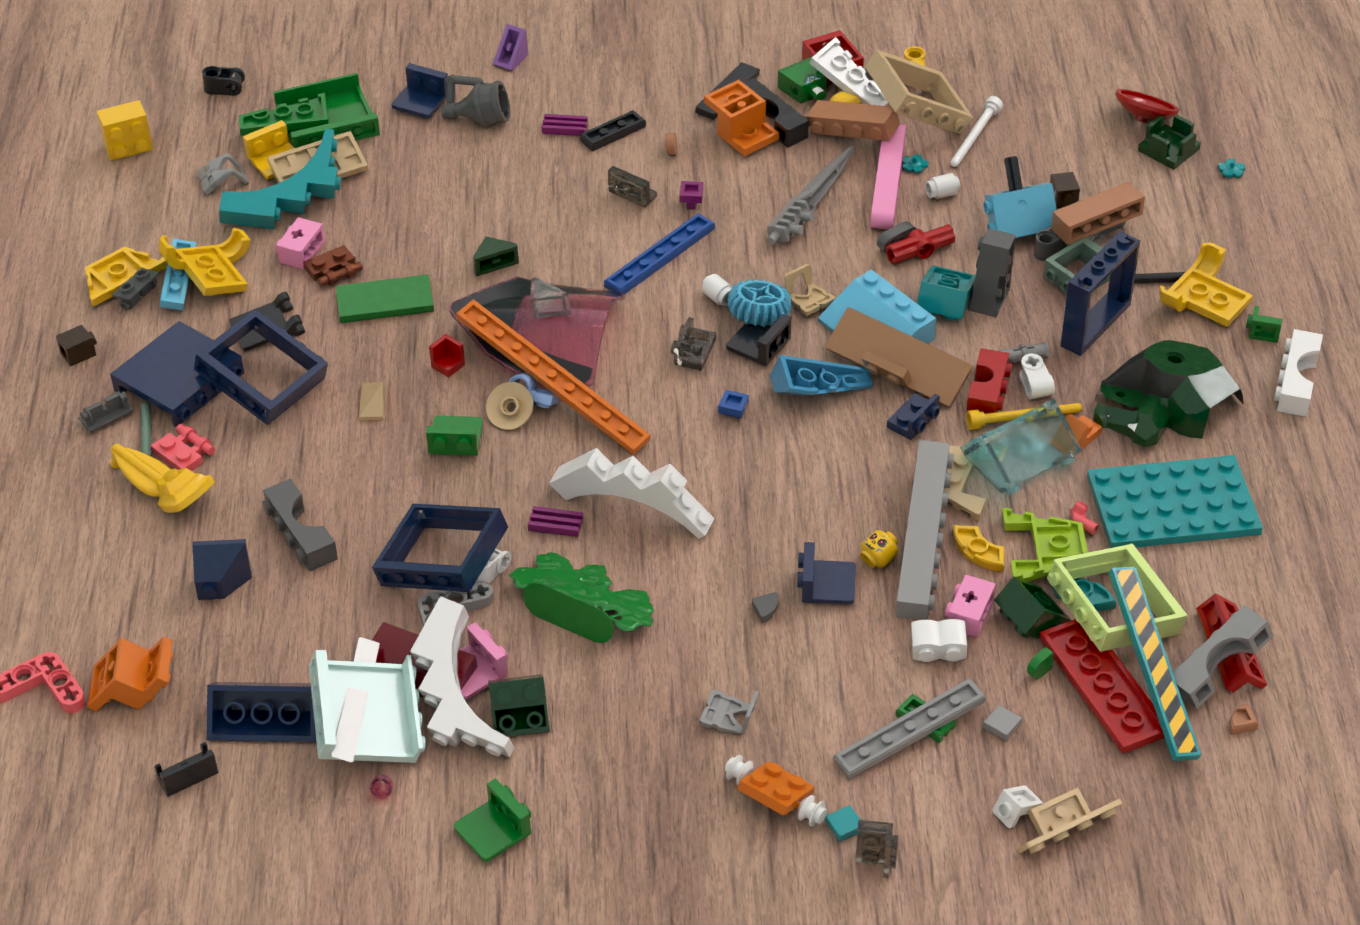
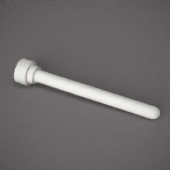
M990 96L986 100L983 114L950 162L952 167H957L991 116L999 114L1003 108L1001 99L996 96Z

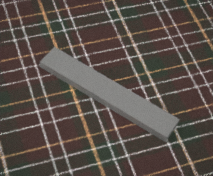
M969 678L833 755L834 762L850 780L931 734L934 730H938L985 703L986 696Z

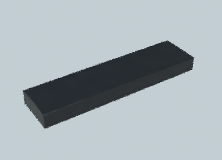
M741 62L711 92L737 80L745 83L753 78L756 79L760 75V69ZM704 99L695 107V113L712 120L717 117V113L704 103Z

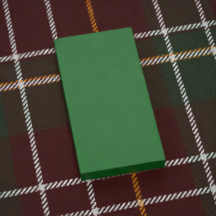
M429 274L336 286L340 323L434 311Z

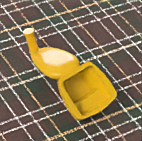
M114 444L111 447L112 459L110 460V466L114 469L120 468L126 478L144 494L159 497L158 505L163 512L174 513L182 511L215 483L211 475L193 473L187 468L170 469L159 460L137 450L123 447L120 444Z

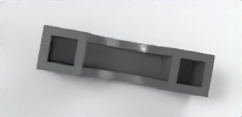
M291 479L263 490L265 501L262 502L264 511L268 516L272 515L276 529L283 531L287 545L294 547L300 564L304 563L309 571H312L338 560L335 541L324 526H306L297 521L298 517L305 511L302 494Z

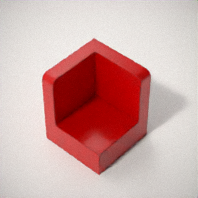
M444 334L430 345V360L433 369L449 378L465 366L464 347L458 340Z

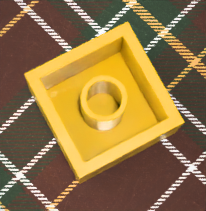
M140 100L96 111L103 144L110 161L153 150L147 116Z

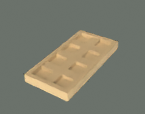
M351 131L334 136V139H338L337 152L332 153V157H335L337 176L342 179L367 171L368 164ZM322 140L269 156L268 164L277 182L280 183L301 170L315 155Z

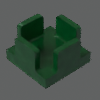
M1176 115L1173 118L1171 127L1167 124L1163 125L1164 117L1158 116L1147 125L1146 137L1139 143L1138 151L1174 170L1200 150L1201 142L1196 140L1197 134L1193 133L1194 123Z

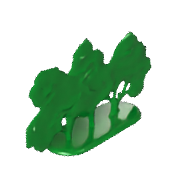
M550 552L536 556L535 563L538 566L537 568L518 567L509 575L514 579L513 583L517 588L524 589L523 601L533 615L593 642L605 643L612 638L614 628L611 620L615 622V625L620 630L625 632L634 631L638 626L650 627L652 625L653 619L650 615L655 610L649 602L650 598L647 592L633 589L610 591L608 587L612 582L609 577L605 576L607 573L605 565H586L581 569H573L570 560L557 553ZM615 610L618 613L608 616L605 611ZM618 616L622 617L620 620L614 619Z

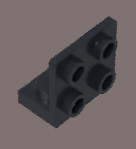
M783 314L771 326L766 325L765 327L744 324L726 344V349L767 366L791 339L792 317Z

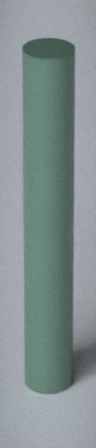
M145 402L141 404V452L151 456V405Z

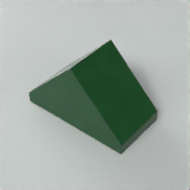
M485 236L473 256L475 276H481L518 264L517 244Z

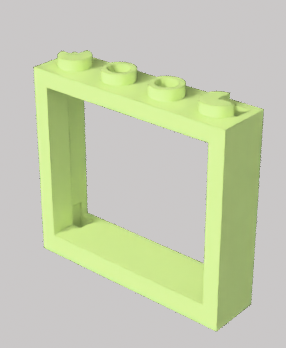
M1133 544L1053 560L1047 577L1050 585L1054 587L1064 604L1067 605L1077 622L1080 623L1100 652L1133 645L1127 626L1121 625L1109 628L1074 579L1106 573L1115 567H1136L1150 609L1157 617L1154 618L1160 638L1175 636L1181 633L1188 615Z

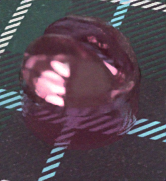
M385 774L377 775L370 784L371 794L378 799L389 797L393 790V781ZM381 781L385 782L386 790L382 791Z

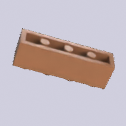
M817 100L806 116L807 120H809L812 134L890 141L900 125L898 115L891 106Z
M1130 182L1123 183L1053 211L1051 230L1067 245L1142 215L1145 196Z

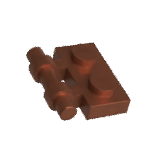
M345 245L303 262L304 269L314 281H318L320 287L327 284L331 286L336 284L337 280L344 277H353L356 275V272L363 270L362 264L355 261V257Z

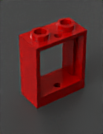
M841 30L802 41V59L805 60L813 57L836 37L840 41L839 46L844 51L848 50L853 56L851 60L857 66L864 68V57ZM827 78L826 86L835 84Z

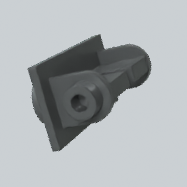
M141 268L123 283L112 296L121 299L120 305L123 309H132L141 300L140 295L144 297L156 287L158 282L156 277L160 273Z
M117 391L115 394L104 399V405L99 401L87 408H83V412L80 413L78 418L90 432H93L134 410L126 402L128 400L127 394L124 391L121 393Z

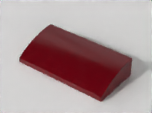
M383 622L372 641L380 644L375 663L403 664L406 656L411 655L412 666L416 667L415 689L419 690L428 670L422 669L415 664V659L410 652L419 635ZM458 650L457 674L462 690L478 666L475 655Z

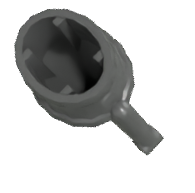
M454 74L446 77L447 103L441 106V114L444 119H456L458 116L467 117L481 124L486 129L498 122L506 123L509 121L510 103L506 88L501 81L483 83L482 78L457 76ZM455 84L474 86L463 100L455 103Z

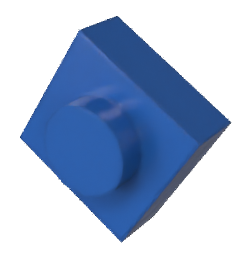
M725 390L718 405V413L742 418L749 403V395Z

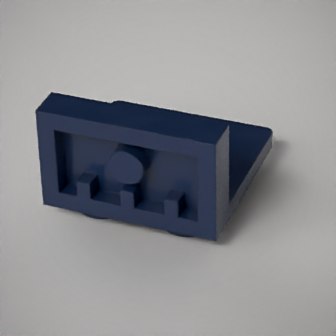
M409 63L405 68L407 86L392 102V108L430 118L446 99L447 83L445 79L448 73Z

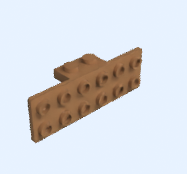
M850 307L844 312L825 345L827 350L865 367L868 372L874 375L879 374L886 377L889 382L895 385L900 384L928 398H931L934 394L939 395V403L946 407L952 406L973 369L971 364Z

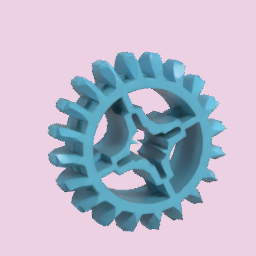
M747 279L745 282L740 281L738 285H733V288L730 290L728 295L729 312L738 321H745L746 325L771 326L783 314L789 316L792 307L791 295L787 289L782 288V285H775L773 281L766 282L765 280L758 281L757 279L750 281Z

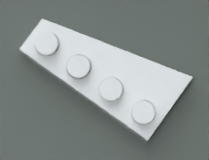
M836 37L811 58L809 64L843 91L857 96L861 104L888 106L889 102L873 80H869L865 76L866 71L851 60L853 56L848 50L844 51L839 46L840 41Z

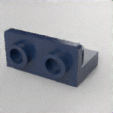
M914 393L887 420V428L912 440L918 433L924 431L926 425L932 419H936L941 410L939 406L940 396L934 394L927 400Z

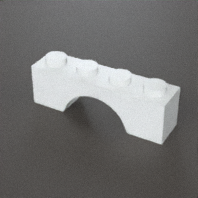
M1294 329L1292 339L1287 338L1284 352L1289 353V355H1283L1281 368L1285 370H1280L1278 384L1282 385V387L1277 386L1274 398L1275 401H1279L1277 411L1307 417L1314 383L1304 378L1300 371L1316 368L1323 334Z

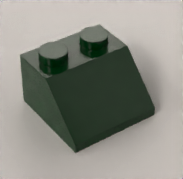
M1013 577L994 599L1000 607L999 612L1006 619L1012 620L1016 624L1015 630L1025 638L1030 636L1039 639L1041 631L1071 621V618L1042 587L1017 577Z

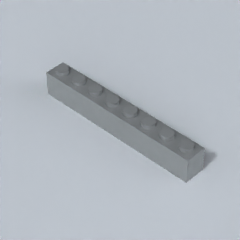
M919 440L897 595L896 617L927 620L928 611H934L935 595H931V589H937L938 574L933 573L934 568L939 569L941 553H936L937 548H942L943 533H939V528L945 527L946 513L942 512V508H947L949 493H945L944 489L950 488L951 473H947V468L952 469L954 454L949 453L950 443Z

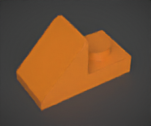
M1069 414L1054 437L1051 447L1071 459L1101 434L1102 426L1084 415L1076 418Z

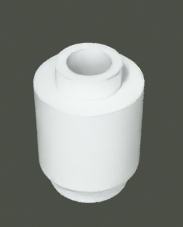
M953 173L932 177L929 181L925 182L926 194L930 199L934 198L937 200L957 195L958 189H960V181Z
M717 274L707 276L702 282V292L716 304L728 306V295L733 286Z

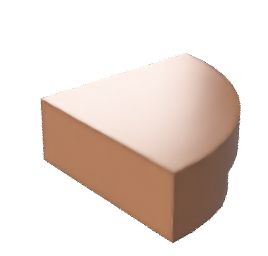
M1248 703L1239 706L1232 715L1229 725L1231 735L1257 730L1258 722Z

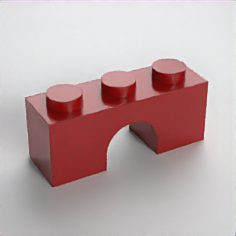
M980 348L976 364L975 381H972L969 390L966 413L970 410H979V412H984V414L996 413L998 410L1002 411L1004 396H1001V394L1007 393L1008 380L1005 378H1010L1013 365L1008 363L1009 353Z

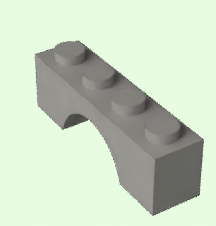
M1245 605L1238 612L1233 613L1220 629L1214 631L1203 645L1195 649L1186 661L1172 671L1181 698L1198 709L1216 692L1212 676L1214 669L1220 661L1236 653L1256 654L1274 637L1268 621Z

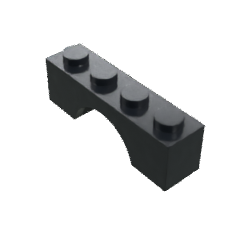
M755 78L744 83L766 101V116L774 119V129L779 132V142L789 148L808 138L809 120L805 116L798 113L792 106L784 102L778 95H775Z

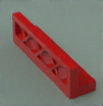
M1216 593L1196 608L1207 639L1210 638L1214 631L1220 629L1233 613L1238 612L1235 603ZM1232 654L1218 664L1226 689L1233 693L1247 682L1260 689L1267 686L1256 654Z

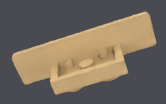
M1077 787L1027 812L1040 837L1025 843L1017 849L1019 853L1029 850L1030 854L1036 853L1045 848L1044 842L1053 839L1054 843L1070 836L1068 831L1075 827L1078 832L1093 825L1092 819L1100 816L1101 820L1113 816L1117 813L1115 808L1123 803L1119 798L1091 812Z

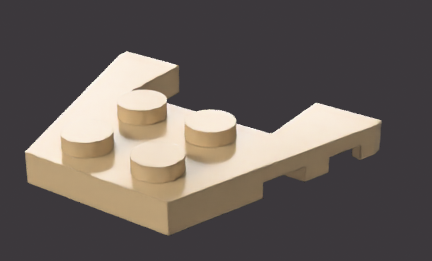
M949 446V453L954 454L952 469L947 468V473H951L950 488H945L944 492L949 493L948 502L953 504L952 508L959 512L964 510L971 514L970 518L975 521L980 520L986 506V499L963 493L975 464L1001 470L1008 448Z

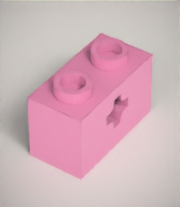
M298 217L276 244L279 263L304 269L303 262L313 258L325 242L323 224Z
M965 575L962 584L957 583L955 587L953 603L948 602L945 617L965 621L966 635L978 638L994 602L996 583Z

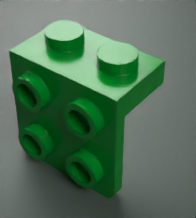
M435 416L433 426H427L426 430L428 454L478 456L483 419L481 417Z
M496 778L487 783L488 801L454 823L456 833L485 862L492 860L531 834V812L524 803L520 804L514 798L511 789L507 785L503 786Z

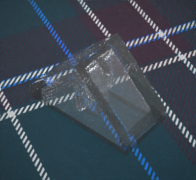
M536 277L531 280L530 301L534 318L562 316L571 313L567 292Z

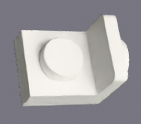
M1026 785L1003 789L992 811L1008 828H1014L1021 815L1028 814L1029 810L1043 804V802Z

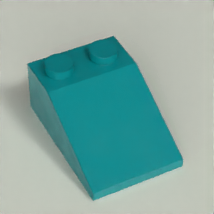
M932 265L921 281L917 304L931 315H935V313L944 315V318L953 321L962 319L973 292L976 275Z

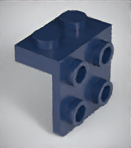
M804 542V553L799 552L798 568H803V572H798L797 588H802V602L853 604L855 601L856 564L845 561L814 560L815 543Z

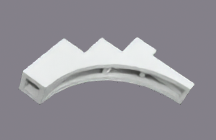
M595 448L559 466L549 482L565 500L578 496L601 494L628 498L649 505L682 524L698 539L707 534L715 519L684 488L687 480L671 464L650 473L634 456L613 465Z
M440 596L410 651L415 659V664L422 669L428 670L419 687V691L426 704L437 708L427 726L432 735V740L442 746L450 744L455 747L462 740L473 747L477 744L483 746L488 753L500 757L502 754L510 758L514 750L510 738L492 729L476 716L466 703L461 692L457 674V654L461 635L469 615L464 605Z

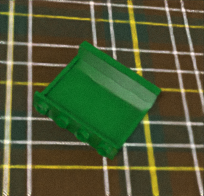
M358 73L273 92L276 107L284 103L287 106L297 104L299 99L306 97L308 100L318 98L317 94L325 93L328 124L297 131H287L290 144L294 148L322 140L325 129H333L334 136L351 131L355 141L380 135L378 117L376 113L371 112L359 85Z

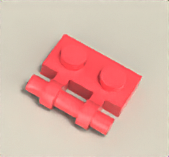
M179 424L176 427V432L180 434L179 436L175 437L168 433L151 445L152 453L172 468H176V470L187 468L192 471L203 463L202 454L206 453L210 456L215 452V447L211 445L210 440L204 436L200 437L196 434L195 429L183 424ZM190 442L194 444L191 448L187 446Z

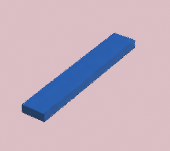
M697 213L605 279L604 287L612 292L620 293V297H622L713 231L715 223Z

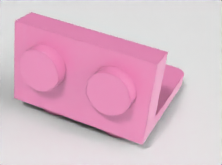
M476 622L466 627L469 644L460 649L475 655L478 666L461 690L465 700L488 688L489 680L503 679L508 676V654L501 645L497 646L490 633L486 629L482 630Z

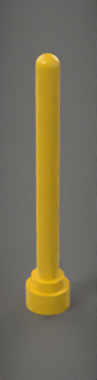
M1080 403L987 414L979 412V410H970L966 413V422L969 430H978L985 426L986 423L1079 413L1083 407Z

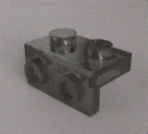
M688 317L685 325L680 327L678 340H674L671 347V354L674 355V365L702 371L715 344L716 332L694 328V318Z

